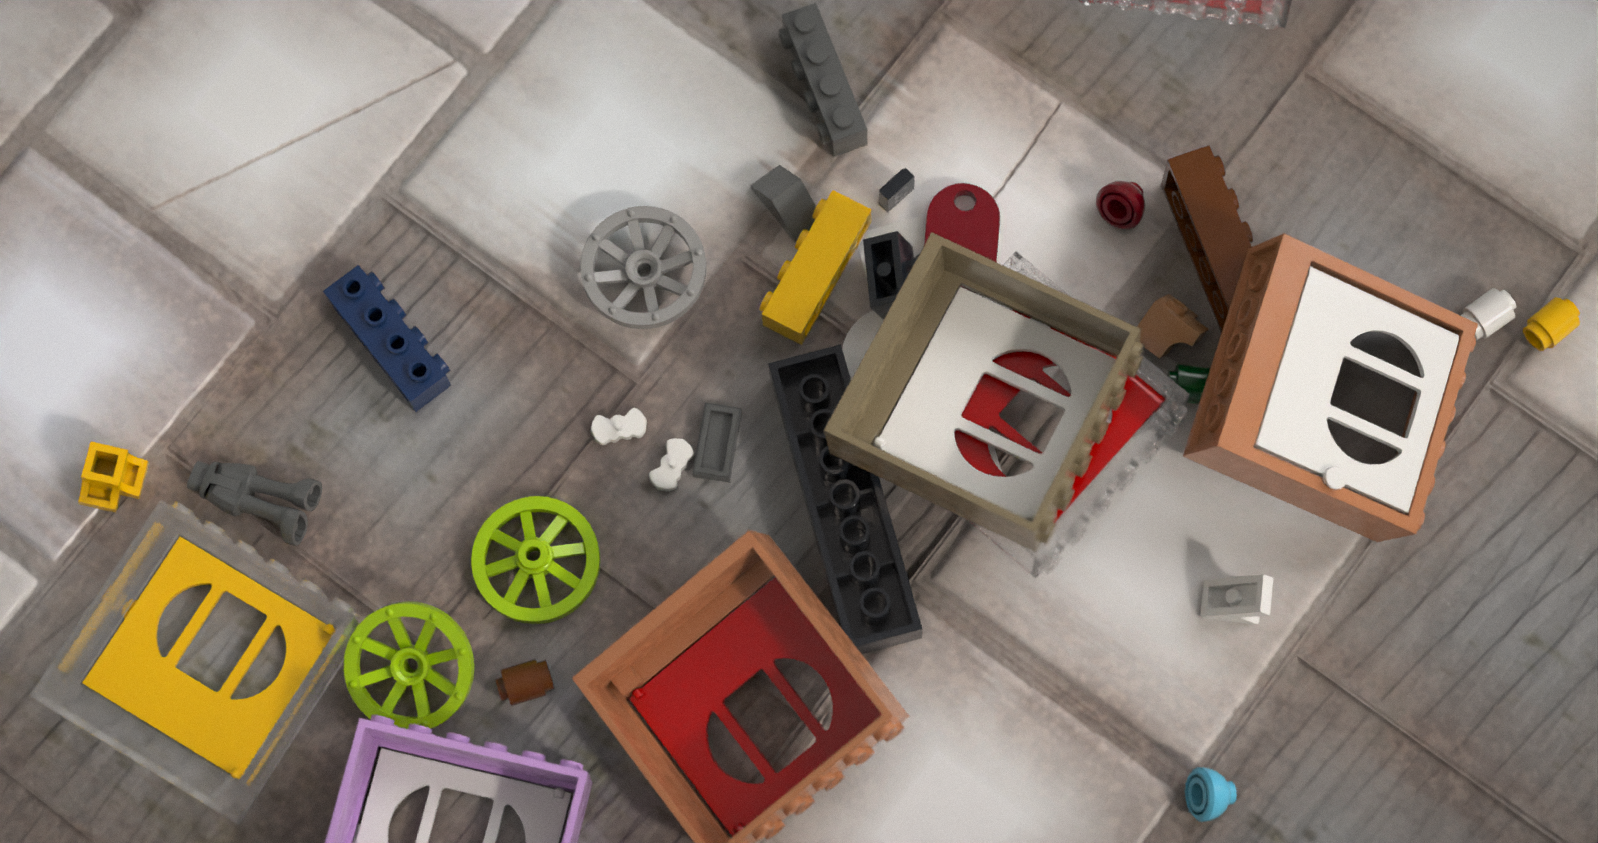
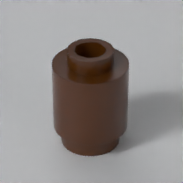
M536 659L501 669L502 677L495 679L501 700L509 699L511 706L546 696V691L555 689L546 660L537 662Z

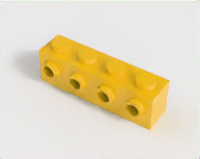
M834 190L831 191L827 200L822 198L818 202L812 216L815 219L809 231L804 229L795 244V249L798 250L792 261L786 260L777 276V280L780 281L774 293L771 291L767 292L759 308V311L762 312L763 326L801 345L872 222V209Z

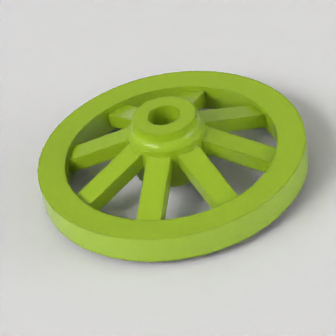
M543 496L520 498L505 504L492 513L477 533L471 555L473 577L486 602L495 611L508 619L525 624L550 623L564 618L578 609L594 589L601 564L599 544L586 518L571 505L555 498ZM532 512L556 515V518L541 537H536ZM520 516L525 540L521 542L501 532L499 529L508 521ZM568 522L575 527L584 541L550 547V544ZM491 541L515 552L514 556L486 565L487 552ZM531 552H540V557L537 560H528ZM586 555V566L581 579L555 563L557 558ZM519 567L506 595L502 598L492 587L489 578ZM548 573L573 589L570 595L554 605L551 603L545 578ZM529 577L534 579L540 608H524L515 605Z
M412 601L397 602L374 611L356 627L345 650L344 678L353 701L369 719H371L372 715H378L394 720V725L400 728L408 729L409 724H416L431 729L442 724L456 713L468 697L474 678V656L464 631L448 614L425 603ZM400 617H415L425 620L415 645L412 644ZM388 621L400 650L368 636L378 625ZM437 627L447 636L453 647L428 653V645ZM362 649L390 660V665L361 675L360 657ZM409 658L417 661L418 668L416 670L408 665ZM457 659V683L454 684L432 668V665ZM394 677L396 683L381 707L371 697L365 686ZM424 679L450 696L441 708L432 713L430 712ZM407 686H412L418 714L416 717L392 713Z

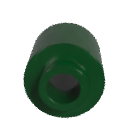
M1177 364L1174 371H1168L1165 387L1166 393H1171L1172 401L1199 404L1210 368Z

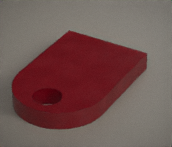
M959 183L945 187L933 197L929 204L924 245L932 232L997 262L1000 211L996 201L986 190L973 184ZM962 195L969 196L974 200L975 206L968 211L960 210L954 203L955 199ZM960 286V287H962V288H964V289H967V290H969V291H971V292H973V293H976V292H974V291H972V290H970V289H968V288H966V287Z

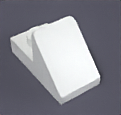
M1260 574L1204 580L1200 617L1258 624L1260 616L1270 615L1273 578Z

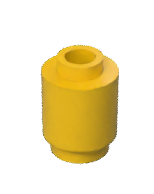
M1554 297L1527 320V326L1523 328V334L1527 341L1539 351L1553 348L1580 325L1578 317L1580 312L1577 306L1569 299L1562 300L1561 298Z

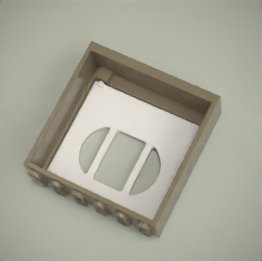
M931 232L824 429L829 452L1031 551L1037 552L1041 542L1047 545L1054 534L1057 525L1054 521L1058 509L1065 511L1074 494V490L1071 488L1076 475L1083 477L1092 458L1089 453L1093 442L1100 444L1109 426V423L1106 421L1110 409L1117 411L1126 393V390L1123 388L1127 376L1134 378L1143 360V357L1140 355L1144 348V344L1140 343L1141 329ZM960 286L966 287V288H968V289H970V290H972V291H974V292H976V293H978V294H981V295H983V296H985V297H987V298H989V299H991V300H994V301H996V302H998V303H1000V304H1002V305H1004V306H1006V307H1009V308H1011V309H1013V310H1015V311H1017V312H1019V313H1021V314H1024V315L1030 317V319L1027 318V317H1025V316H1022V315H1020V314H1018V313H1016V312H1014V311H1012V310H1010V309H1007V308H1005V307H1003V306H1001V305H999V304H997V303H994V302H992V301H990V300H988V299H986V298H984V297H982V296H979V295H977V294H975V293H973V292H971V291H969V290H967V289H964V288H962V287H960ZM1050 327H1052V328H1054V329H1056V330H1058V331H1060V332H1062V333H1065V334H1067V335H1069V336H1071V337H1073V338H1075V339H1077V340H1080V341H1082V342H1084V343H1086V344H1088V345H1090V346H1092V347H1095V348H1097V349H1099V350H1101V351H1103V352H1105V353H1108V354H1110V355L1116 357L1117 359H1115V358H1113V357H1111V356H1109V355H1106V354H1104V353H1102V352H1100V351H1098V350H1096V349H1093V348H1091V347H1089V346H1087V345H1085V344H1083V343H1081V342H1078V341H1076V340H1074V339H1072V338H1070V337H1068V336H1065V335H1063V334H1061V333H1059V332H1057V331H1055V330H1053V329H1050ZM1018 351L1033 352L1045 356L1053 361L1065 374L1070 385L1071 396H1063L995 364L992 360L1001 355ZM988 374L1065 411L1042 454H1038L961 417L982 375ZM956 430L964 432L1031 464L1033 468L1023 474L1011 477H997L980 472L971 466L961 455L956 445L954 432Z

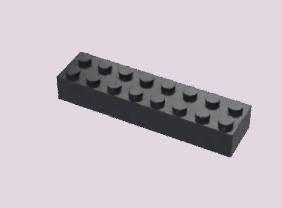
M841 344L768 363L771 383L839 626L861 654L921 639L923 628L880 479L878 476L831 454L826 441L824 429L851 381Z

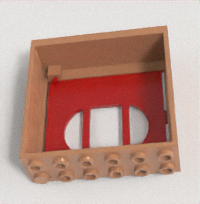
M751 530L747 531L572 677L573 681L694 843H756L764 837L766 840L772 838L785 827L782 821L793 813L797 816L812 806L815 802L812 798L813 795L822 789L829 791L845 778L842 772L853 764L858 767L867 761L875 753L872 747L882 740L889 742L905 729L902 723L910 717L770 535ZM789 658L804 662L815 669L824 679L831 694L833 707L832 719L828 730L821 725L776 666V659ZM761 669L765 671L816 738V742L778 773L724 704V700ZM628 698L639 711V713L642 715V717L645 719V721L648 723V725L651 727V729L654 731V733L657 735V737L660 739V741L663 743V745L666 747V749L669 751V753L672 755V757L675 759L677 764L680 766V768L683 770V772L686 774V776L689 778V780L692 782V784L695 786V788L698 790V792L701 794V796L704 798V800L707 802V804L710 806V808L713 810V812L716 814V816L719 818L722 824L725 826V828L728 830V832L731 834L732 838H730V836L727 834V832L724 830V828L721 826V824L718 822V820L715 818V816L712 814V812L700 798L698 793L695 791V789L692 787V785L689 783V781L686 779V777L683 775V773L680 771V769L677 767V765L674 763V761L671 759V757L668 755V753L665 751V749L662 747V745L659 743V741L656 739V737L653 735V733L650 731V729L647 727V725L644 723V721L641 719V717L629 703V701L627 700ZM712 712L716 713L764 777L763 783H747L737 780L718 765L711 753L708 742V724Z

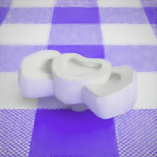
M632 408L625 416L615 415L611 419L597 415L592 421L591 434L595 441L603 446L609 442L615 443L620 439L641 438L646 432L647 420L637 408Z
M674 438L667 440V454L661 458V467L648 473L650 482L657 490L674 491L677 488V481L681 478V472L687 468L688 461L694 457L692 446L684 439Z

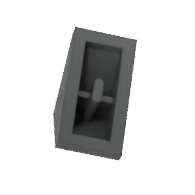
M778 165L750 185L754 193L794 242L797 241L804 229L810 230L815 221L812 216L816 205L799 177Z

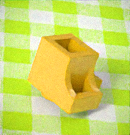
M90 441L81 475L82 485L78 500L79 505L116 513L121 495L140 499L149 465L148 460L129 454L127 449Z

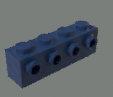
M357 265L323 290V293L410 406L417 412L451 386L446 375L450 372V369L438 353L432 357L424 348L428 341L416 326L411 329L408 328L402 320L407 315L397 301L393 298L388 302L381 294L385 287L372 271L366 275L362 268Z

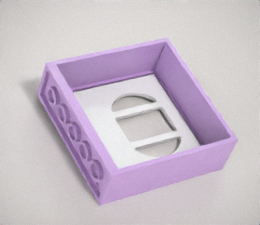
M372 715L370 720L359 718L325 843H389L390 821L399 804L414 791L429 786L430 790L415 843L429 842L443 789H451L489 798L494 801L483 843H496L504 810L508 805L516 811L522 821L526 843H559L571 793L568 792H573L574 797L562 843H577L592 781L589 773L583 770L584 765L574 761L561 760L560 765L548 763L545 761L546 756L539 753L523 751L522 756L514 755L507 752L508 747L501 744L485 742L484 747L469 743L470 738L463 735L447 733L446 738L431 734L432 729L428 727L409 724L408 729H404L394 725V720ZM382 747L361 824H358L378 749Z

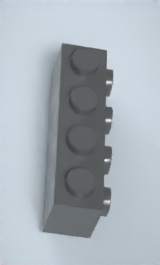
M813 3L782 14L783 28L778 29L784 49L791 50L794 58L791 61V65L797 81L803 80L807 91L803 92L807 107L810 113L816 112L820 122L816 124L822 144L828 143L833 157L868 145L866 124L817 4Z

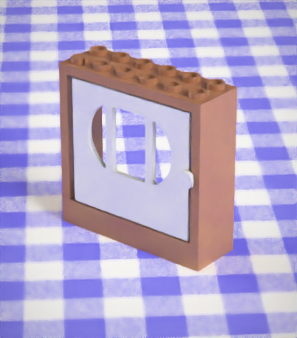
M1285 233L1248 249L1183 457L1373 541L1382 542L1415 535L1425 519V512L1423 510L1427 497L1435 485V469L1438 460L1445 451V435L1448 425L1452 422L1456 413L1454 404L1458 391L1466 379L1464 370L1469 353L1474 350L1476 344L1474 336L1478 324ZM1366 332H1381L1398 339L1408 348L1416 360L1420 377L1352 347L1350 341ZM1343 358L1415 390L1402 437L1330 404ZM1328 418L1396 449V456L1390 461L1379 465L1364 464L1350 458L1333 440L1326 419ZM1308 471H1311V472H1313V473H1315V474H1317V475H1320V476H1322V478L1319 477V476H1316V475H1314V474H1312V473H1310V472H1308ZM1343 487H1347V488H1349V489H1351V490H1353V491H1356V492H1358V493H1360V494H1362V495H1365V496H1367V497H1369V498H1371V499H1374V500H1376V501H1378V502H1380V503H1382V504H1379V503H1377V502H1375V501H1373V500H1370V499H1368V498H1366V497H1364V496H1361V495H1359V494H1357V493H1355V492H1352V491H1350V490H1348V489H1346V488H1343Z

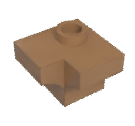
M1170 294L1157 299L1137 326L1141 329L1140 343L1144 344V347L1159 359L1167 355L1176 343H1186L1190 346L1195 345L1202 340L1209 329L1196 320L1197 314Z

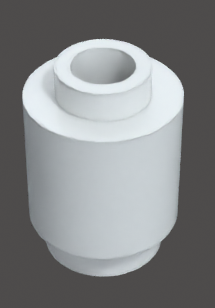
M1492 288L1465 307L1463 314L1460 316L1478 324L1474 336L1476 341L1481 337L1486 339L1515 318L1514 309L1516 308V303L1507 291H1498Z

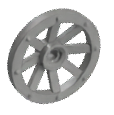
M637 206L623 209L610 215L593 230L583 248L580 272L589 300L604 317L624 327L651 329L667 325L679 319L695 304L704 287L707 267L701 240L689 223L677 214L662 208ZM639 223H655L664 226L651 251L645 250ZM625 226L629 227L634 253L631 255L608 240L614 232ZM674 232H676L685 241L689 251L660 261ZM599 250H602L622 264L625 269L595 272V261ZM693 263L692 275L688 286L663 275ZM643 269L651 271L647 276H640L639 272ZM629 282L613 303L598 288L599 284ZM658 286L680 297L669 306L659 310L654 288ZM639 290L644 291L648 313L624 310Z

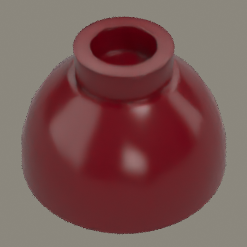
M1115 181L1105 185L1096 196V207L1100 216L1114 228L1120 230L1135 228L1142 220L1145 212L1144 192L1141 186L1135 182Z

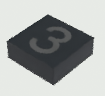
M907 168L900 170L879 189V205L887 212L892 210L914 190L915 176Z

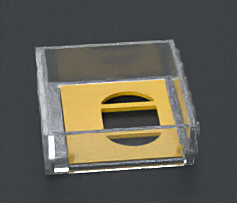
M160 500L29 696L232 822L240 825L343 665L348 641L356 627L360 624L357 621L360 616L353 612L355 610L353 607L336 597L332 602L328 601V597L322 593V589L309 580L302 578L300 583L295 581L296 578L289 573L290 570L273 559H270L268 563L263 562L265 559L257 554L258 551L244 541L238 539L236 544L232 543L233 540L225 535L226 532L214 523L206 520L204 525L200 524L201 521L193 516L194 512L181 503L174 501L172 506ZM179 534L219 558H215L214 556L210 555L209 553L205 552L204 550L200 549L199 547L195 546L194 544L190 543L189 541L185 540L180 536L174 544V546L172 547V549L170 550V552L168 553V555L166 556V558L164 559V561L162 562V564L160 565V567L158 568V570L156 571V573L154 574V576L152 577V579L150 580V582L148 583V585L146 586V588L144 589V591L142 592V594L140 595V597L138 598V600H136L141 591L143 590V588L145 587V585L147 584V582L149 581V579L151 578V576L153 575V573L155 572V570L157 569V567L159 566V564L161 563V561L163 560V558L165 557V555L167 554V552L169 551V549L171 548V546L173 545V543L175 542V540L177 539V537L179 536ZM200 585H212L211 590L168 655L162 657L158 647L157 630L161 615L167 605L177 595L189 588ZM269 589L273 590L274 592L278 593L279 595L283 596L284 598L303 608L307 612L303 611L302 609L298 608L297 606L293 605L292 603L273 593ZM228 592L265 614L267 618L221 689L215 692L177 669L176 665L222 595ZM123 618H125L124 621L122 622V624L120 625V627L118 628V630L116 631V633L114 634V636L112 637V639L110 640V642L108 643V645L106 646V648L104 649V651L102 652V654L100 655V657L98 658V660L96 661V663L94 664V666L92 667V669L90 670V672L88 673V675L86 676V678L84 679V681H83L82 683H83L84 685H86L87 687H89L90 689L94 690L95 692L99 693L100 695L104 696V697L107 698L108 700H110V701H112L113 703L117 704V705L120 706L121 708H123V709H125L126 711L130 712L131 714L135 715V716L138 717L139 719H141V720H143L144 722L148 723V724L151 725L152 727H154V728H156L157 730L161 731L162 733L166 734V735L169 736L170 738H172V739H174L175 741L179 742V743L182 744L183 746H185V747H187L188 749L192 750L193 752L197 753V754L200 755L201 757H203V758H205L206 760L210 761V762L213 763L214 765H216V766H218L219 768L223 769L224 771L228 772L230 775L226 774V773L223 772L222 770H219L218 768H216V767H214L213 765L209 764V763L206 762L205 760H203V759H201L200 757L196 756V755L193 754L192 752H190V751H188L187 749L183 748L182 746L178 745V744L175 743L174 741H172V740H170L169 738L165 737V736L162 735L161 733H159V732H157L156 730L152 729L151 727L147 726V725L144 724L143 722H141V721H139L138 719L134 718V717L131 716L130 714L126 713L125 711L121 710L120 708L116 707V706L113 705L112 703L108 702L107 700L103 699V698L100 697L99 695L95 694L94 692L90 691L89 689L85 688L84 686H82V685L80 684L81 681L83 680V678L85 677V675L87 674V672L89 671V669L91 668V666L93 665V663L95 662V660L97 659V657L99 656V654L101 653V651L103 650V648L105 647V645L107 644V642L109 641V639L111 638V636L113 635V633L115 632V630L117 629V627L119 626V624L121 623V621L123 620ZM281 626L286 641V656L277 678L269 687L252 697L231 699L232 694L275 628Z

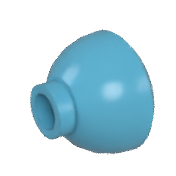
M1197 767L1191 771L1185 785L1186 804L1190 813L1199 822L1211 821L1219 817L1229 804H1234L1236 801L1237 790L1234 783L1226 781L1215 770Z

